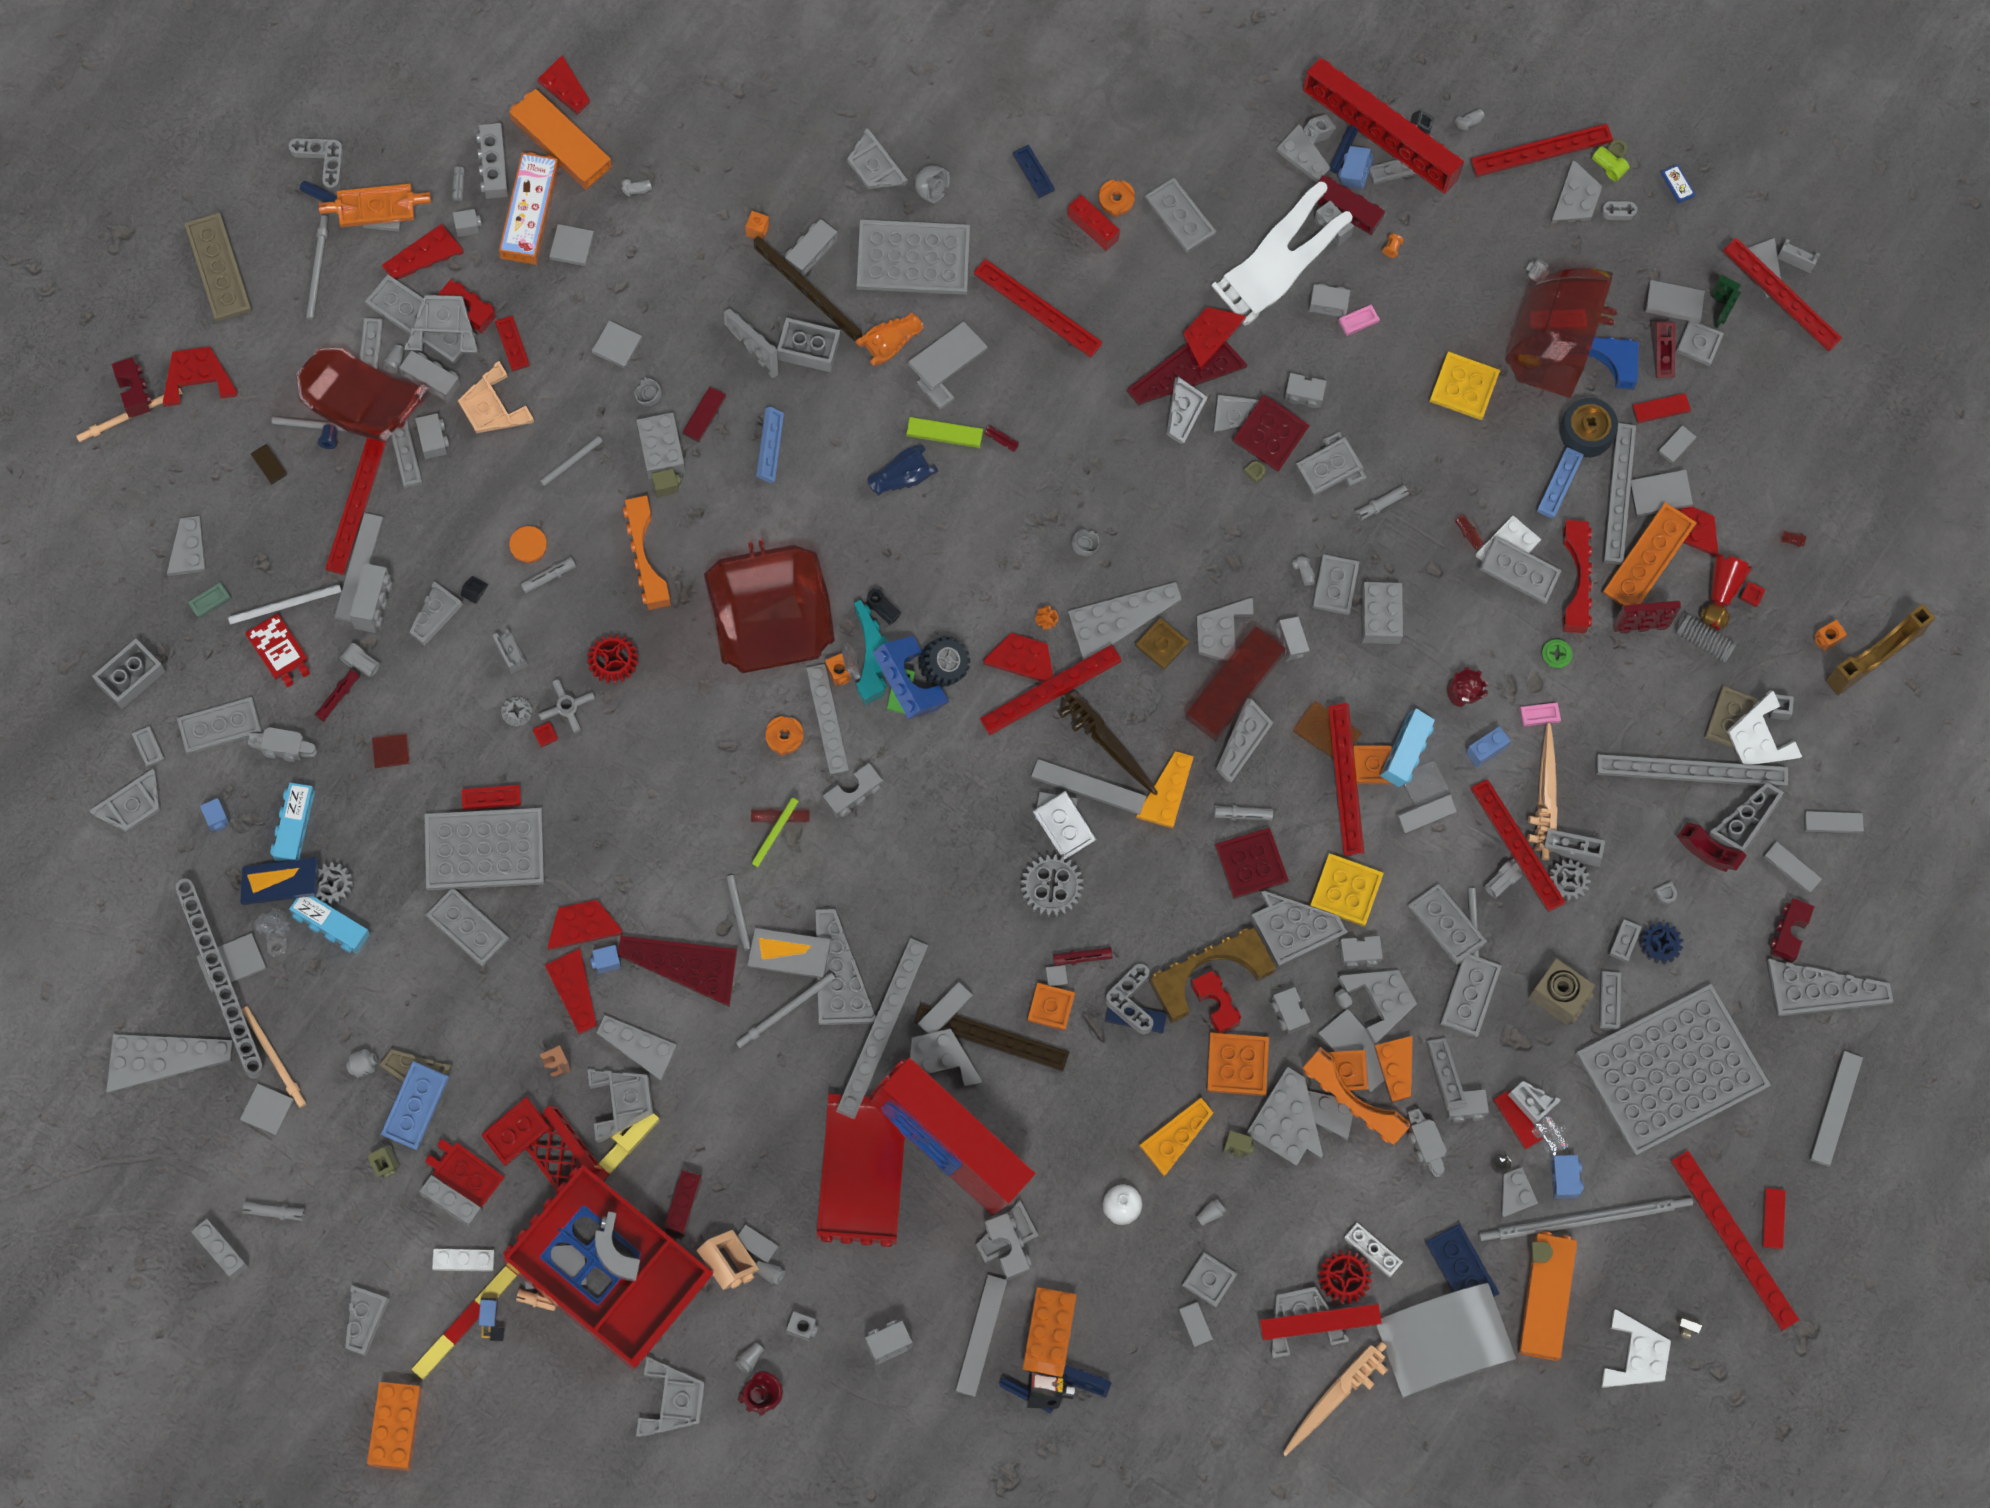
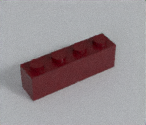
M1322 175L1318 183H1326L1327 191L1317 201V204L1323 206L1331 200L1341 213L1348 211L1352 214V225L1372 236L1383 220L1385 211L1379 205L1367 201L1365 197L1353 193L1348 187L1336 183L1333 178Z

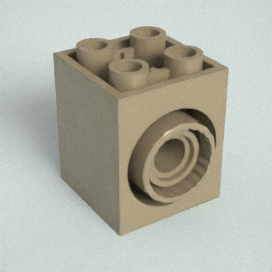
M1556 958L1528 999L1565 1025H1568L1570 1021H1576L1584 1010L1583 1007L1591 1000L1595 994L1592 991L1595 985Z

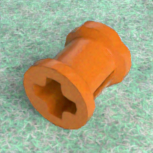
M1389 234L1388 243L1382 250L1383 254L1390 258H1396L1398 255L1397 251L1400 245L1403 244L1404 239L1397 234Z

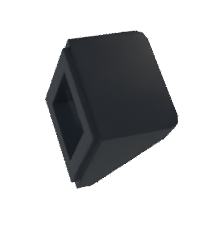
M1419 110L1412 114L1410 122L1417 125L1424 133L1430 134L1434 117Z
M471 576L462 586L461 596L476 604L487 589L488 584Z

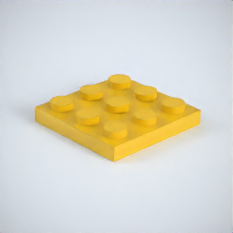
M1448 352L1429 402L1482 420L1500 370Z
M1329 853L1310 906L1338 915L1343 920L1365 927L1384 873Z

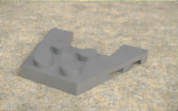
M425 295L414 327L410 332L409 340L405 345V351L423 352L424 332L461 334L460 352L478 354L464 298L462 296Z
M1253 598L1197 616L1198 654L1220 661L1231 662L1236 666L1248 667L1250 670H1256L1255 652L1235 651L1234 617H1253Z
M1399 970L1342 975L1338 978L1342 988L1347 993L1364 987L1379 1013L1382 1021L1366 1028V1032L1373 1045L1377 1044L1417 1005Z
M951 1029L911 1038L910 1058L927 1074L959 1066L964 1086L982 1082Z
M594 1069L587 1070L591 1089L610 1085L614 1120L594 1124L595 1140L597 1143H601L653 1114L648 1075L624 1072L620 1074L612 1073L611 1071L600 1072Z
M1312 1287L1277 1295L1274 1318L1329 1311V1307L1317 1288ZM1342 1330L1327 1332L1330 1346L1349 1342L1348 1337ZM1286 1338L1274 1339L1272 1341V1359L1290 1356Z
M646 1357L644 1376L665 1378L660 1420L638 1418L636 1437L640 1438L699 1425L705 1383L670 1366L657 1362L650 1357Z

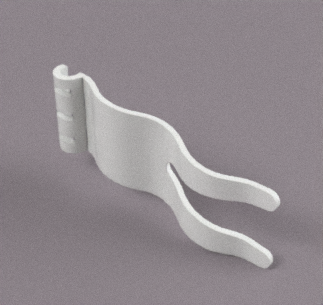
M1319 182L1313 186L1289 214L1270 231L1256 251L1246 261L1225 274L1219 283L1214 282L1212 284L1213 289L1233 313L1244 315L1250 309L1252 310L1246 317L1243 325L1253 322L1261 311L1279 300L1302 271L1328 246L1339 231L1352 221V214L1346 211L1335 217L1317 235L1296 250L1290 251L1287 245L1301 228L1317 201L1327 191L1326 183ZM1230 284L1231 287L1226 292H1223V289ZM1241 297L1242 299L1234 305L1233 302Z

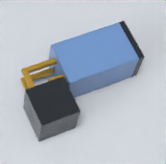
M481 1298L478 1326H482L481 1338H490L489 1341L503 1342L504 1328L494 1327L496 1299ZM484 1326H489L488 1332H490V1336H483Z

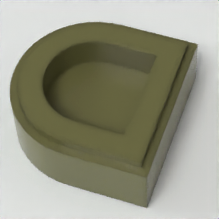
M1616 139L1610 143L1607 150L1616 158H1624L1627 152V144L1623 140Z
M1254 461L1243 469V473L1257 484L1264 478L1266 468L1263 463Z
M1531 1243L1532 1263H1546L1551 1259L1553 1250L1548 1243Z

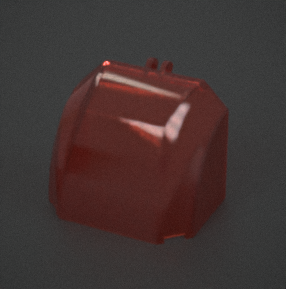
M1588 268L1560 270L1545 276L1526 293L1505 358L1506 363L1510 365L1516 375L1515 378L1518 382L1571 398L1585 367L1598 324L1611 326L1615 323L1611 317L1601 316L1602 313L1615 316L1618 313L1616 309L1604 306L1612 281V272Z
M762 539L758 542L759 552H754L753 543L748 542V554L719 559L704 573L721 661L726 665L730 664L736 667L739 672L748 673L819 659L822 655L821 652L827 645L835 641L829 594L816 552L796 545L765 550Z

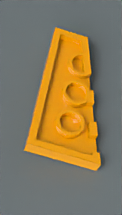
M1175 751L1154 786L1158 794L1154 795L1150 792L1141 814L1136 816L1137 819L1173 829L1194 756Z
M1200 1098L1140 1144L1139 1147L1163 1177L1166 1176L1211 1118L1213 1111Z

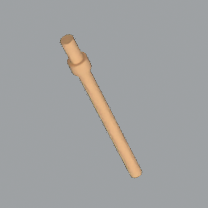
M178 387L179 395H181L182 391ZM164 394L151 400L152 403L149 404L150 409L163 403ZM125 412L104 423L89 427V430L76 435L79 442L92 436L96 437L101 434L100 432L130 418Z
M248 1006L242 1008L244 1017L287 1086L288 1094L293 1096L299 1108L304 1107L306 1102L299 1092L300 1088L297 1083L292 1081Z

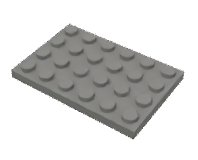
M860 220L857 290L967 295L970 225Z
M542 808L425 814L426 890L544 884Z

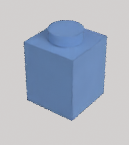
M218 798L200 805L211 831L223 830L226 828V825L230 824Z
M615 945L592 951L594 956L590 958L592 968H597L598 974L621 968Z

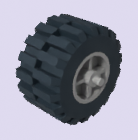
M940 637L928 643L921 650L922 656L918 658V662H921L918 667L919 670L922 669L921 675L922 677H927L926 681L928 683L932 681L933 686L940 685L945 687L960 681L961 678L966 676V671L970 668L967 664L971 661L970 658H967V655H969L968 650H964L966 646L959 644L960 640H953V637Z

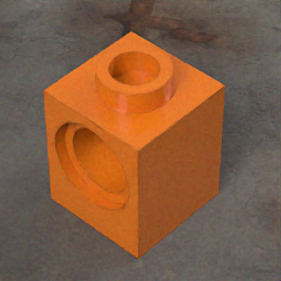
M752 211L745 226L746 236L753 239L759 236L764 241L770 227L769 216Z
M1835 620L1819 629L1814 637L1816 644L1825 652L1842 642L1847 633L1838 620ZM1825 634H1830L1833 639L1827 638Z
M843 653L825 660L826 669L834 686L845 685L852 679V672ZM838 668L844 670L842 674H837L834 671Z

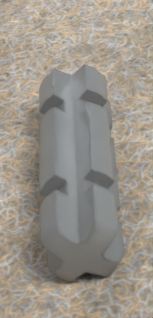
M458 166L454 168L452 198L455 202H460L463 199V177L465 171L463 167Z

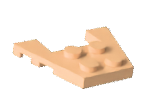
M499 361L494 364V367L482 376L483 378L476 385L474 384L458 400L460 407L476 433L534 422L526 406L508 414L493 390L492 385L508 377Z

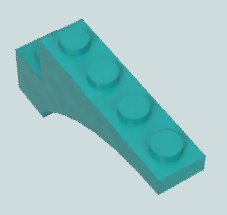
M859 600L854 603V610L863 630L866 654L860 681L856 683V690L864 705H867L885 696V688L887 686L882 678L884 673L873 652L884 643H888L885 636L880 635V627L877 621L871 619V611L868 605H863L862 601Z

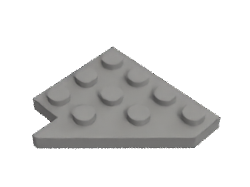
M1266 891L1261 892V896L1267 908L1251 916L1278 967L1348 933L1338 915Z
M1287 1067L1246 1134L1296 1166L1307 1149L1321 1158L1323 1153L1305 1077Z

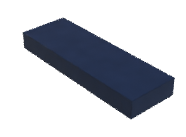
M1029 145L1013 152V157L1038 199L1055 191L1053 184Z
M1108 1007L1105 1022L1131 1027ZM1132 1008L1124 1010V1013L1128 1016L1135 1014ZM1141 1008L1153 1019L1151 1031L1163 1034L1167 1013ZM1141 1022V1025H1140V1026H1141V1027L1147 1026L1148 1023H1147V1022H1145V1023H1142V1022Z

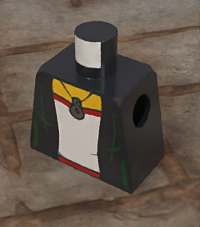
M1030 1371L1028 1377L1027 1408L1057 1409L1063 1398L1073 1399L1075 1388L1064 1386V1375L1059 1377Z

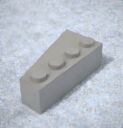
M1767 782L1748 801L1739 806L1734 813L1711 830L1709 836L1725 847L1746 853L1782 801L1784 792Z

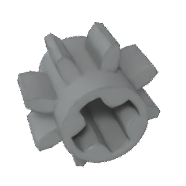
M1536 259L1535 262L1531 261L1526 268L1529 271L1528 277L1537 282L1541 279L1545 280L1550 273L1547 270L1549 265L1540 259Z

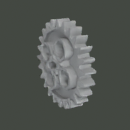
M1056 854L1053 859H1050V856L1047 855L1046 860L1039 857V863L1032 861L1033 868L1027 866L1029 873H1023V877L1027 880H1021V885L1026 887L1021 888V892L1027 893L1023 896V899H1029L1027 906L1034 905L1033 912L1040 909L1041 916L1044 912H1047V916L1050 917L1051 912H1054L1055 916L1058 917V912L1060 911L1063 915L1066 914V908L1072 911L1071 904L1078 905L1076 898H1082V895L1078 892H1082L1084 887L1078 885L1083 884V879H1078L1081 876V872L1075 873L1077 865L1070 867L1071 860L1065 863L1064 856L1057 860ZM1052 870H1056L1053 900L1049 902ZM1041 872H1047L1049 877L1041 879L1038 875ZM1060 874H1066L1068 876V879L1066 881H1060L1058 879V876ZM1043 890L1047 895L1044 898H1039L1036 893ZM1057 893H1064L1066 898L1058 900L1055 896Z

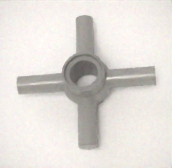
M560 680L553 681L552 683L559 699L556 707L539 713L541 721L560 714L568 718L574 733L580 732L581 729L574 714L577 706L595 699L593 693L591 692L573 699L565 694ZM567 703L572 705L569 709L562 708Z

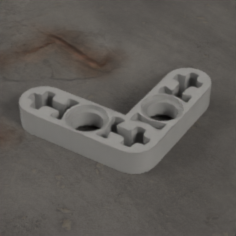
M296 138L291 140L289 150L294 157L324 158L322 179L324 188L330 192L338 190L341 181L343 158L341 143L338 140ZM297 145H300L301 148L296 151L295 148ZM312 146H321L318 152L311 151ZM336 146L337 149L335 150V157H334L333 154H332V149H333V147ZM331 162H336L338 164V166L335 169L328 168V165ZM330 175H333V179H334V182L332 183V185H329V183H328V182H330V180H331V176H330Z
M1144 964L1135 965L1107 993L1105 1001L1106 1005L1140 1034H1148L1152 1030L1153 1019L1129 998L1148 980L1149 968ZM1143 971L1144 975H1140L1135 981L1134 978L1136 977L1137 972L1140 973ZM1130 983L1133 989L1129 991L1124 990L1122 985ZM1118 997V1002H1112L1111 998ZM1132 1008L1135 1014L1128 1016L1124 1013V1010ZM1141 1022H1142V1023H1145V1022L1148 1023L1147 1026H1143V1027L1140 1026V1025H1141Z

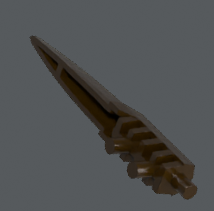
M1076 692L1063 694L1061 697L1064 700L1060 705L1062 710L1059 712V716L1064 718L1071 714L1073 716L1072 720H1077L1071 726L1073 731L1076 732L1083 727L1086 735L1091 733V738L1124 770L1151 793L1157 795L1156 788L1119 739L1105 725V722Z

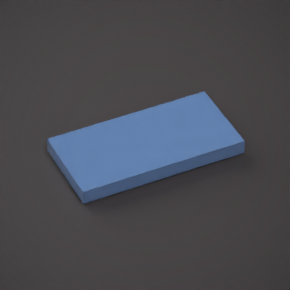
M412 1061L380 1135L418 1150L450 1077Z

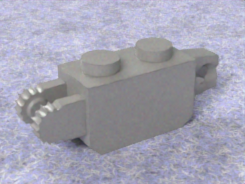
M269 727L264 730V734L250 733L248 746L261 750L264 756L268 758L282 757L286 761L294 762L295 760L301 761L302 757L314 758L318 754L315 745L304 741L299 732Z
M1419 1109L1408 1112L1407 1116L1411 1124L1407 1135L1410 1143L1415 1145L1417 1150L1415 1155L1418 1162H1422L1423 1167L1428 1165L1434 1178L1442 1176L1445 1170L1442 1159L1447 1150L1435 1122L1426 1120Z

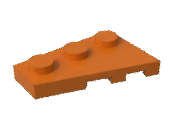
M1413 1036L1374 1046L1391 1103L1411 1097Z

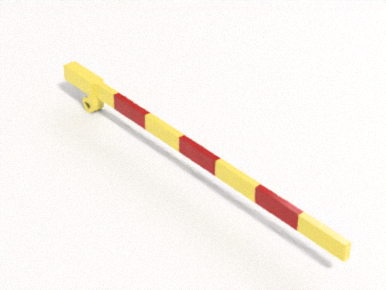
M653 1113L634 1124L623 1136L624 1130L610 1137L616 1145L599 1163L602 1169L595 1175L604 1182L627 1155L660 1121L659 1117ZM506 1265L411 1370L424 1380L479 1319L480 1299L492 1298L497 1300L517 1278L518 1274Z

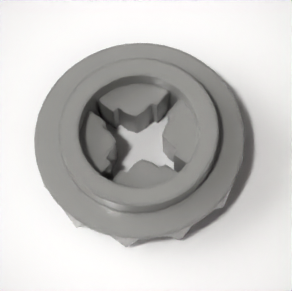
M521 696L512 697L505 701L502 706L501 715L507 724L522 726L530 720L532 707L528 700L523 699ZM514 705L518 709H522L519 711V718H517L514 712L511 713V711H514Z

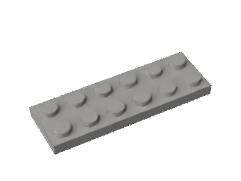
M387 275L367 298L365 304L410 335L423 298L390 275ZM424 332L423 344L453 365L462 356L463 353L460 352L461 334Z

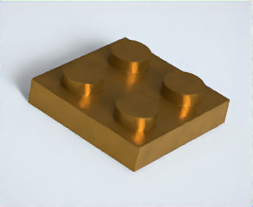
M1160 618L1136 643L1135 647L1165 670L1189 644V641Z

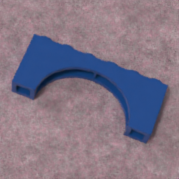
M1528 332L1525 342L1524 380L1542 381L1546 368L1554 360L1565 355L1581 354L1593 357L1606 365L1614 377L1615 388L1634 390L1638 380L1639 342L1632 339L1615 340L1612 337H1583L1577 334L1561 335L1557 332Z

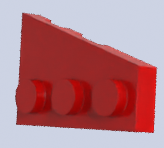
M562 55L537 79L542 87L577 115L590 104L588 96Z

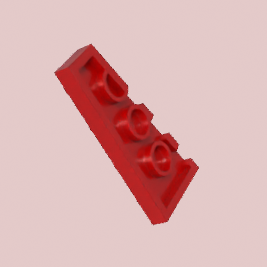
M440 224L382 264V268L388 275L398 280L416 273V270L421 268L426 269L431 267L432 264L446 261L454 255L464 254V251L445 227Z
M580 948L546 964L545 968L578 1034L581 1035L597 1027Z

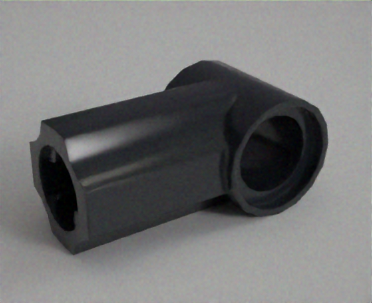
M872 589L869 591L866 604L869 609L874 610L890 626L899 618L901 612L884 597L881 590ZM878 597L880 602L874 603L870 599Z

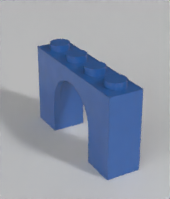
M914 636L884 643L873 652L908 719L937 711L949 702L940 685L922 689L913 684L908 678L904 669V663L910 662L922 652Z

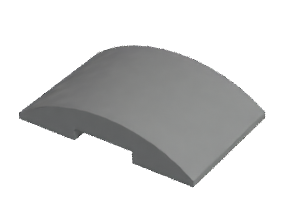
M1488 1283L1456 1291L1381 1318L1382 1324L1376 1325L1382 1342L1387 1346L1385 1351L1402 1398L1440 1386L1443 1383L1469 1374L1481 1372L1516 1360Z

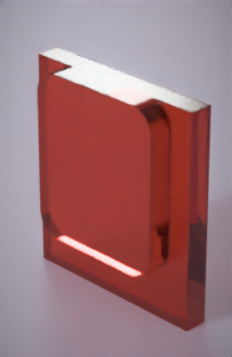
M407 734L372 738L375 768L410 764Z

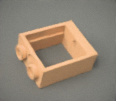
M733 1230L708 1239L697 1249V1252L709 1270L713 1272V1276L723 1290L729 1287L734 1289L742 1284V1282L744 1284L748 1283L754 1278L753 1274L759 1270ZM724 1248L740 1271L739 1273L735 1274L719 1249Z

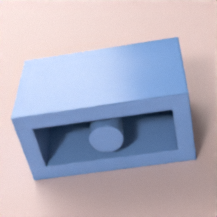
M1350 146L1348 153L1346 152L1344 155L1343 168H1340L1338 175L1343 186L1364 189L1374 160L1371 149Z
M1499 726L1470 745L1466 754L1476 768L1506 750L1511 740Z
M1578 1155L1554 1156L1551 1159L1554 1199L1578 1198L1584 1189L1583 1181L1580 1180L1579 1173L1582 1172V1163L1578 1161Z

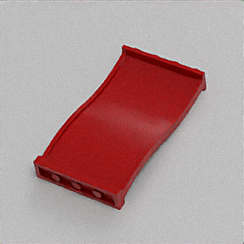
M829 1094L817 1239L826 1243H831L832 1240H841L840 1243L852 1244V1241H856L866 1246H871L872 1243H880V1246L892 1247V1244L897 1245L905 1136L869 1103L872 1097L864 1096L855 1119L836 1112L843 1095Z

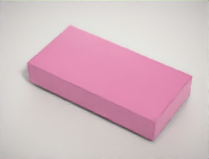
M1372 304L1345 315L1338 320L1346 336L1380 321Z
M1558 702L1524 706L1519 709L1523 727L1547 724V722L1550 724L1559 723L1561 721Z

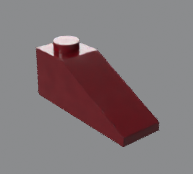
M1652 321V343L1656 378H1675V322Z

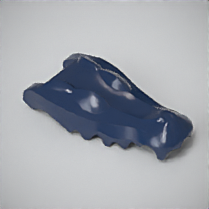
M917 445L902 451L880 471L869 476L868 485H870L873 492L880 495L890 489L894 491L897 489L901 490L904 487L916 486L929 476L937 473L938 469L935 465L929 467L921 454L925 451V447Z

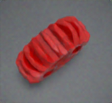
M609 634L608 639L601 636L602 641L595 640L596 646L591 645L590 650L592 652L587 653L589 657L587 664L590 665L589 671L593 672L594 677L599 676L600 682L606 679V684H609L613 680L616 685L617 680L620 679L624 683L625 676L630 679V672H636L634 667L638 666L637 659L639 658L636 653L637 648L632 647V641L627 642L625 636L621 640L619 634H616L615 638H612V634ZM622 650L628 654L627 662L620 657ZM599 656L605 661L604 668H601L597 663ZM613 657H616V660H615V661H614V660H613V661H610V660H609L610 658L613 659Z
M1339 1250L1338 1256L1335 1252L1331 1253L1332 1259L1326 1257V1263H1321L1320 1265L1324 1270L1318 1272V1275L1323 1276L1318 1282L1325 1283L1321 1290L1328 1289L1326 1297L1333 1294L1332 1301L1334 1302L1339 1297L1340 1304L1344 1303L1345 1298L1347 1303L1351 1304L1352 1297L1358 1302L1360 1300L1358 1295L1365 1297L1364 1290L1369 1291L1370 1287L1367 1284L1372 1283V1279L1367 1277L1372 1275V1271L1365 1270L1370 1266L1369 1263L1363 1265L1362 1262L1365 1258L1361 1257L1358 1260L1357 1252H1355L1353 1257L1350 1256V1250H1347L1346 1255H1344L1342 1250ZM1344 1262L1342 1270L1330 1271L1334 1264ZM1351 1264L1358 1269L1360 1276L1352 1272ZM1346 1270V1273L1350 1278H1348V1280L1344 1284L1345 1281L1343 1280V1278H1341V1276ZM1330 1278L1339 1283L1340 1290L1333 1286ZM1356 1282L1360 1283L1359 1288H1357L1356 1290L1346 1292L1348 1284Z

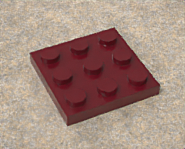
M1263 395L1232 441L1279 472L1310 425Z
M1680 601L1624 605L1613 624L1614 632L1629 633L1631 630L1645 632L1655 628L1657 630H1666L1671 626L1681 609Z
M1270 827L1215 844V849L1233 899L1289 882Z

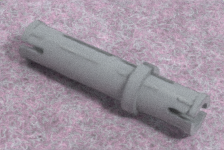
M1401 485L1379 499L1369 501L1368 505L1355 511L1356 514H1359L1357 515L1358 519L1363 521L1373 514L1380 513V510L1408 496L1409 492L1405 485Z
M569 557L557 565L554 563L551 565V568L520 583L525 594L556 577L561 578L562 574L576 568L572 558Z
M1215 805L1214 818L1272 821L1273 808Z
M244 1201L243 1209L245 1210L242 1211L243 1214L275 1217L283 1221L285 1219L303 1221L305 1213H303L305 1212L304 1208L288 1207L286 1204L277 1206Z

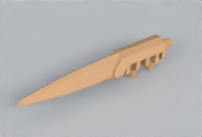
M1549 722L1546 725L1542 750L1539 801L1537 802L1538 811L1535 812V816L1538 817H1528V823L1537 825L1535 830L1537 835L1528 834L1527 836L1528 842L1536 843L1534 850L1542 852V860H1549L1550 852H1552L1544 848L1548 829L1557 830L1556 762L1552 728Z
M1380 1342L1376 1347L1369 1345L1327 1390L1292 1437L1284 1450V1456L1288 1455L1309 1436L1351 1393L1352 1388L1357 1390L1363 1384L1370 1390L1375 1384L1368 1376L1375 1369L1382 1375L1388 1371L1382 1364L1385 1359L1382 1352L1387 1348L1383 1342Z

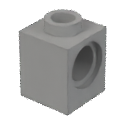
M1325 114L1310 119L1303 131L1311 143L1315 144L1329 139L1336 127L1328 115Z
M793 1311L786 1332L789 1335L810 1342L811 1337L815 1338L819 1326L816 1325V1319ZM800 1323H807L809 1325V1329L806 1332L799 1331L797 1327Z

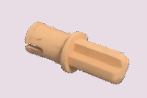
M519 1289L516 1298L517 1302L533 1305V1308L537 1306L551 1311L556 1309V1306L543 1295H540L539 1292L536 1294Z

